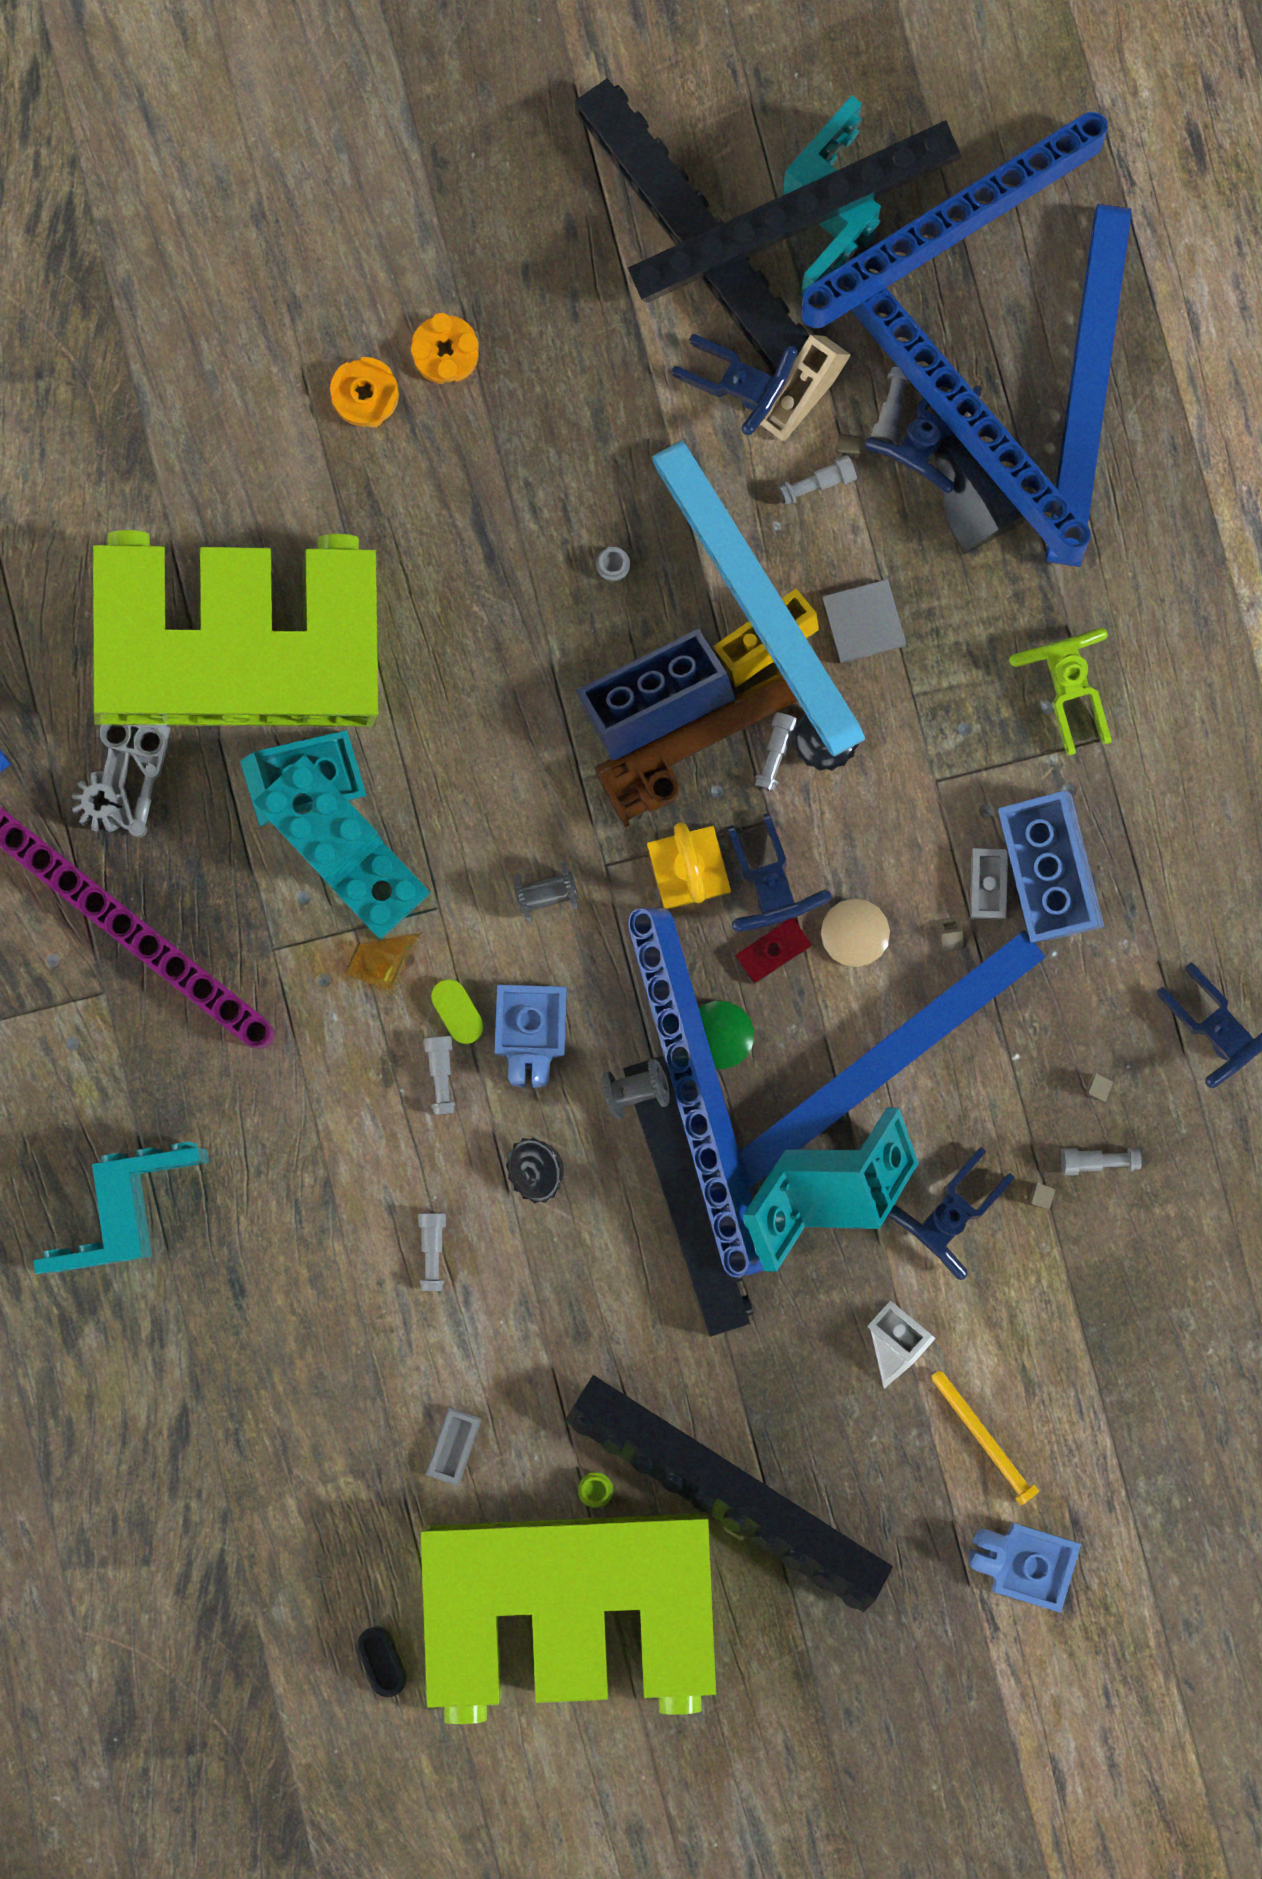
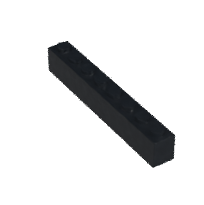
M662 1055L653 1059L660 1063L668 1082V1105L662 1107L658 1100L654 1098L634 1104L709 1337L750 1324L748 1316L754 1315L748 1294L741 1296L737 1285L738 1282L743 1281V1278L730 1276L723 1267L667 1063H665ZM649 1060L623 1068L625 1077L649 1071Z

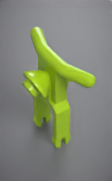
M1102 627L1054 643L1012 654L1009 659L1013 667L1047 659L1056 691V697L1052 702L1065 752L1069 756L1076 754L1063 708V702L1083 695H1089L1102 743L1105 745L1112 743L1099 693L1088 685L1086 678L1088 664L1079 653V649L1101 642L1107 638L1108 632Z

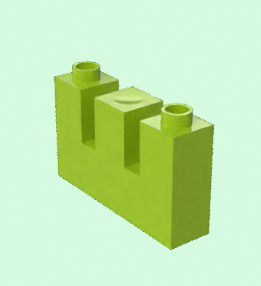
M137 530L112 531L108 533V545H93L94 725L373 727L378 716L376 550H359V537L350 534L322 535L318 537V549H306L302 562L303 631H272L271 548L200 547L198 562L199 630H165V546H150V534Z
M707 1513L425 1525L421 1530L427 1708L444 1707L445 1723L474 1724L487 1721V1705L500 1704L502 1697L499 1616L532 1615L535 1703L608 1700L605 1611L640 1610L644 1698H658L659 1713L667 1715L698 1713L702 1711L701 1696L716 1695Z

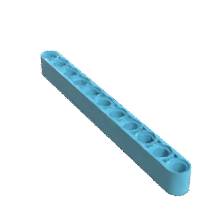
M681 440L651 456L661 479L830 754L835 757L864 741L865 736L859 723L686 444Z

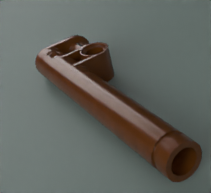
M779 672L734 695L735 700L614 761L610 758L595 766L596 775L624 828L630 825V819L646 811L651 813L661 807L670 806L676 801L679 784L670 766L797 702L798 700L782 674ZM666 781L671 784L673 791L669 796L660 797L653 790L655 784Z

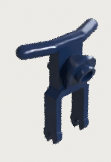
M692 334L689 338L691 345L731 364L719 384H715L678 366L672 368V375L678 380L714 396L721 397L731 394L739 398L742 405L747 409L753 410L743 423L741 430L745 435L753 434L770 412L784 387L797 357V348L793 345L785 348L776 372L771 377L758 369L740 362L736 352L704 339L699 335Z
M976 385L973 391L980 397L982 388ZM924 397L917 408L916 415L918 420H913L909 423L907 428L908 435L900 446L873 437L865 440L864 445L867 450L891 457L922 474L945 493H950L954 490L953 481L930 464L929 461L944 438L955 434L941 418L927 411L930 404ZM965 411L959 412V414L965 417L969 414Z
M770 813L763 814V821L778 861L751 870L748 866L734 825L727 826V832L745 880L754 883L758 894V906L762 914L734 919L732 921V928L736 932L763 928L801 916L828 903L832 898L828 890H821L796 903L794 902L784 874L787 866L786 856Z
M1190 962L1186 966L1187 973L1220 1008L1202 1023H1197L1164 987L1157 990V995L1193 1034H1204L1213 1043L1215 1053L1221 1059L1228 1060V1062L1205 1079V1084L1209 1088H1215L1262 1051V1032L1254 1039L1227 1010L1228 1000Z
M982 1147L969 1158L944 1187V1199L922 1224L897 1205H894L888 1214V1217L912 1233L934 1253L958 1280L965 1279L968 1271L947 1247V1244L954 1236L964 1231L969 1219L980 1218L1015 1178L1011 1173L1007 1174L977 1209H974L955 1192V1187L986 1153V1150Z

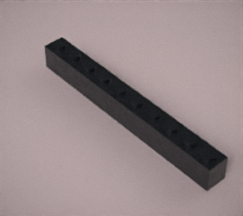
M606 78L575 100V114L675 245L724 223L720 217L714 218L707 209L709 204L704 195L699 190L694 192L687 183L689 178L681 165L677 163L674 166L668 158L669 152L663 141L659 137L654 139L648 132L649 125L639 111L634 113L627 104L629 99L619 85L614 87L610 80ZM748 256L701 278V280L774 375L785 348L789 345L795 346L798 356L808 340L809 334L800 323L795 325L788 315L790 310L780 296L776 298L768 289L770 285L767 278L760 270L754 271L747 262L749 261Z
M947 120L634 264L628 267V270L641 300L646 303L651 302L962 158Z
M595 1375L591 1377L564 1420L577 1433L590 1437L601 1444L608 1453L618 1455L629 1462L636 1471L648 1474L659 1481L669 1492L677 1493L684 1497L697 1510L709 1513L721 1521L728 1530L738 1532L751 1540L758 1549L773 1554L782 1560L783 1564L789 1569L799 1571L812 1579L817 1587L829 1590L837 1595L850 1608L858 1609L864 1613L876 1601L893 1568L892 1565Z

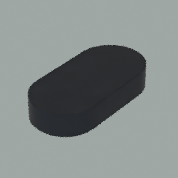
M379 1626L367 1628L362 1632L357 1641L358 1654L374 1691L383 1697H393L399 1694L406 1684V1670L391 1634Z

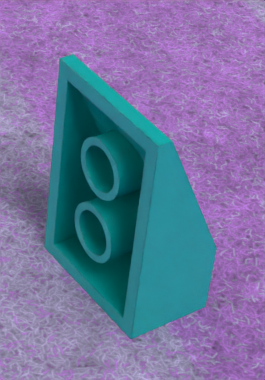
M347 730L254 751L240 761L252 802L304 754L349 802L367 796ZM306 795L297 797L293 804L294 811L298 814H306L313 807L312 798ZM253 804L259 827L272 824Z

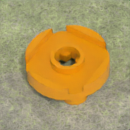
M445 313L435 314L432 318L424 321L413 335L411 354L416 369L424 378L431 382L444 384V382L455 381L456 383L462 381L473 372L478 362V339L473 328L459 317L450 316ZM440 343H451L453 354L451 356L448 354H444L442 357L439 356V348L437 346Z
M361 357L359 360L344 363L337 369L330 384L332 404L339 416L346 422L359 427L368 426L373 428L381 425L394 412L399 399L398 384L392 371L385 363L371 357ZM366 384L370 385L372 397H366L364 400L359 399L356 389L358 387L364 388Z

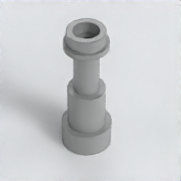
M892 367L887 376V379L891 381L887 402L882 404L879 420L873 426L871 437L897 445L900 435L898 424L902 412L900 402L904 385H909L910 381L899 367Z
M844 455L834 459V464L814 471V475L791 485L789 481H785V484L779 486V490L786 505L790 503L795 504L797 503L796 497L818 488L822 491L839 483L846 485L857 480V475L850 457Z
M775 713L771 727L774 729L767 747L769 754L762 775H756L755 777L756 787L774 792L775 787L778 786L779 782L775 780L782 756L787 755L793 737L792 731L797 726V718L783 713Z
M451 1036L424 1038L425 1053L428 1052L430 1076H434L436 1104H431L433 1114L454 1113L455 1102L450 1103L448 1075H451L449 1051L452 1050Z
M1077 1147L1061 1149V1170L1063 1176L1078 1175L1079 1172L1102 1171L1104 1167H1127L1129 1172L1141 1169L1140 1149L1128 1147L1127 1153L1102 1154L1101 1150L1078 1151Z
M418 1213V1228H421V1252H425V1280H420L421 1291H442L444 1280H439V1252H442V1228L446 1227V1213Z

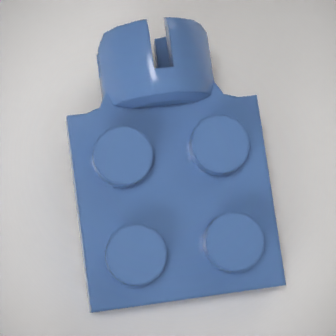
M497 985L495 1056L507 1057L509 1061L508 1079L511 1085L526 1088V1069H532V1088L547 1086L550 1080V1063L552 1059L557 1057L565 1058L567 987Z
M1011 1522L1009 1530L1004 1534L987 1529H981L976 1533L972 1543L978 1544V1547L989 1551L988 1554L970 1549L969 1566L975 1571L993 1577L991 1589L993 1592L1061 1613L1081 1547L1080 1543Z

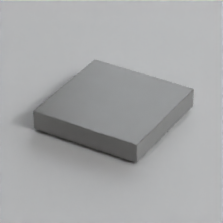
M888 579L822 597L821 600L840 664L906 646V640Z

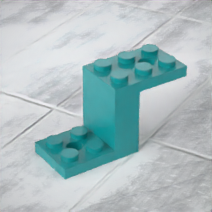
M850 96L787 168L782 195L837 171L832 166L837 159L836 152L843 145L846 148L850 146L859 134L857 127L862 120L860 118L862 103L855 97ZM872 199L818 224L835 239L804 273L800 296L803 297L805 290L810 285L855 258L854 254L861 246L867 248L878 234L876 228L881 222L878 219L881 206Z
M305 754L252 802L380 940L431 894L382 841L373 826ZM302 795L309 796L313 801L312 809L306 814H298L293 808L295 799ZM386 882L391 885L392 893L387 900L379 901L373 897L372 891L377 883Z
M887 1107L860 1150L784 1151L743 1214L744 1224L749 1230L755 1246V1252L759 1256L764 1271H778L805 1227L880 1229L919 1164L899 1107Z
M184 1142L172 1144V1151L163 1152L162 1148L157 1149V1147L136 1150L137 1157L128 1158V1154L122 1153L101 1156L102 1162L92 1164L103 1243L78 1246L79 1253L71 1254L70 1248L43 1251L42 1259L33 1260L35 1274H49L152 1257L141 1174L209 1163L207 1149L199 1148L197 1143Z

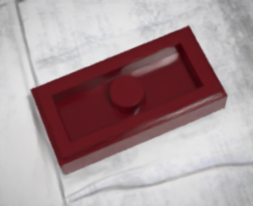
M792 918L737 953L735 957L753 984H756L810 948L812 944L795 919Z

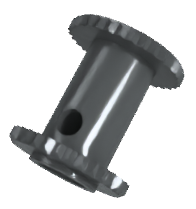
M565 862L561 863L563 874L526 884L522 883L520 875L515 876L514 890L517 902L527 922H532L530 911L570 900L572 908L574 910L578 908L577 888L572 872H569Z
M656 1059L649 1060V1071L618 1080L614 1078L610 1071L603 1074L604 1097L611 1114L616 1119L623 1118V1107L654 1098L658 1100L662 1107L668 1105V1082L660 1063ZM623 1089L626 1090L625 1096L623 1095Z

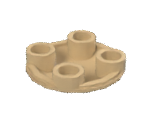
M853 898L841 901L829 910L822 922L821 937L824 948L842 966L860 967L869 965L881 957L888 946L890 929L887 918L879 907L867 900Z

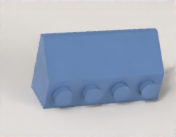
M1061 791L998 808L1030 942L1035 943L1104 928L1072 794L1067 791Z

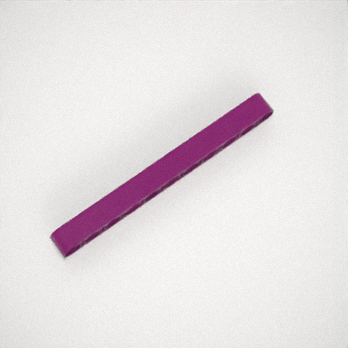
M0 807V848L245 1044L254 1049H264L272 1044L275 1038V1030L267 1019ZM17 831L23 832L24 840L19 847L11 848L9 845L10 836ZM41 853H49L51 857L49 865L44 869H37L35 864L36 858ZM69 874H75L77 876L75 888L64 891L62 887L64 877ZM96 895H102L104 898L103 908L98 912H91L88 907L90 899ZM124 916L129 917L131 920L130 929L126 933L118 934L115 929L117 920ZM148 938H156L158 942V948L152 955H144L142 951V944ZM176 959H182L185 964L184 972L178 977H171L168 971L170 963ZM204 980L209 981L212 985L211 994L207 998H198L195 993L197 984ZM229 1002H236L239 1007V1013L233 1020H225L222 1015L223 1007ZM258 1023L263 1024L266 1028L264 1039L259 1042H252L249 1037L250 1028Z

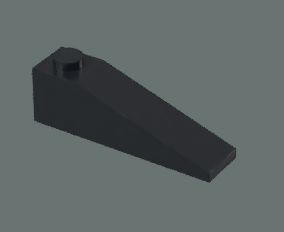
M956 435L945 437L934 453V458L938 470L952 480L955 486L952 492L945 493L941 490V494H943L947 525L965 555L1024 523L1025 517Z

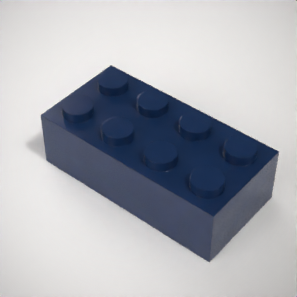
M699 628L576 690L587 719L612 761L735 700L728 675Z

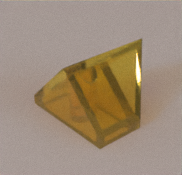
M422 932L367 944L358 942L345 970V974L394 995Z

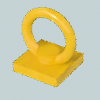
M679 822L674 826V836L647 843L659 893L665 909L669 910L692 903L699 904L704 900L731 893L714 825L689 831L685 823Z

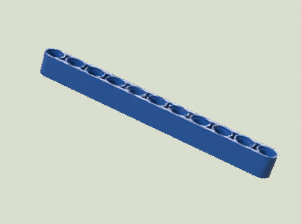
M1088 112L1081 115L810 285L803 294L801 309L803 322L812 328H821L828 325L1096 156L1103 147L1107 133L1108 122L1106 118L1096 112ZM1005 184H1012L1014 187H1009ZM978 201H985L987 204H982ZM950 218H957V219H960L961 221H954V220H951ZM922 235H930L933 238H925ZM895 252H902V253H905L906 255H905V256H900V255L895 254ZM874 269L877 270L878 273H871L867 270ZM846 286L849 287L851 290L844 291L841 290L839 287ZM813 304H820V305H822L823 307H822V308H815V307H812L811 305H813Z
M1099 203L1096 205L1092 224L1055 486L1087 525L1132 213L1131 208ZM1054 513L1051 514V519L1058 518ZM1066 538V541L1070 544H1080L1074 538ZM1047 545L1045 560L1048 563L1080 567L1083 557L1075 563H1068L1057 557Z
M849 287L845 289V291L851 290ZM885 288L851 309L850 311L901 369L908 380L1057 557L1068 563H1075L1081 560L1091 537L1088 525L889 290ZM876 313H884L887 316L880 317L877 316ZM903 337L909 341L902 342L897 340L896 338ZM918 362H925V363L929 364V366H924V367H923V366L918 365L917 363H918ZM944 386L949 388L950 391L944 392L939 390L938 387ZM965 411L970 413L972 416L965 417L959 414V412ZM987 436L993 441L985 442L980 437ZM1001 462H1010L1014 467H1006ZM1023 487H1031L1034 490H1036V492H1026L1025 490H1023ZM1044 513H1054L1055 515H1057L1058 518H1048L1044 515ZM1066 538H1074L1080 544H1070L1066 541Z
M662 907L636 909L629 917V931L723 1267L733 1277L760 1273L764 1269L759 1256L755 1252L754 1243L748 1228L744 1224L743 1217L745 1210L752 1202V1197L674 919L671 913Z
M1025 930L742 1149L739 1154L749 1189L773 1170L785 1150H800L1046 958L1036 943L1030 942L1029 934Z

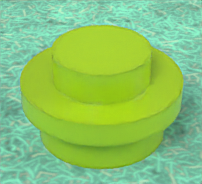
M592 1472L581 1479L578 1486V1495L586 1506L600 1508L611 1500L613 1485L605 1474Z

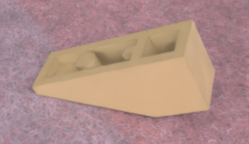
M810 335L796 357L784 387L770 412L760 425L782 441H785L832 386L851 354L826 336Z

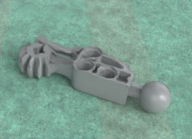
M101 725L100 738L108 748L104 771L91 773L90 781L92 785L90 786L80 781L78 786L84 790V793H72L71 796L72 799L82 802L72 807L74 814L84 813L79 819L80 824L84 826L92 820L91 830L98 832L103 821V825L108 832H113L123 827L136 838L146 835V822L152 801L150 798L154 781L161 775L165 755L168 750L170 728L167 725ZM115 728H123L126 731L125 739L119 744H112L109 741V734ZM150 735L159 737L160 744L155 751L147 752L143 750L142 745L146 737ZM132 757L145 775L134 816L132 815L124 788ZM102 794H104V798L113 805H104L98 811V807L93 802L95 799H101Z

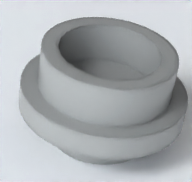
M618 547L605 548L597 556V572L607 581L623 579L630 569V559L627 553Z

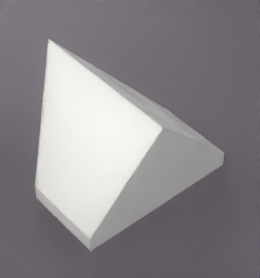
M891 1300L867 1326L871 1330L884 1389L905 1372L936 1339Z

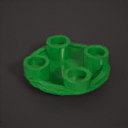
M713 1001L702 1005L699 1008L715 1069H727L738 1065L748 1056L753 1046L754 1028L750 1017L741 1007L731 1002Z

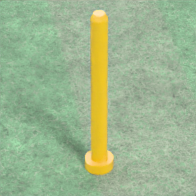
M938 1370L932 1374L931 1377L934 1384L1018 1495L1015 1497V1500L1021 1506L1032 1499L1039 1492L1036 1485H1028L944 1372Z

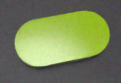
M452 979L442 980L437 983L431 994L432 1003L451 1036L461 1044H472L478 1041L484 1032V1023L464 987Z

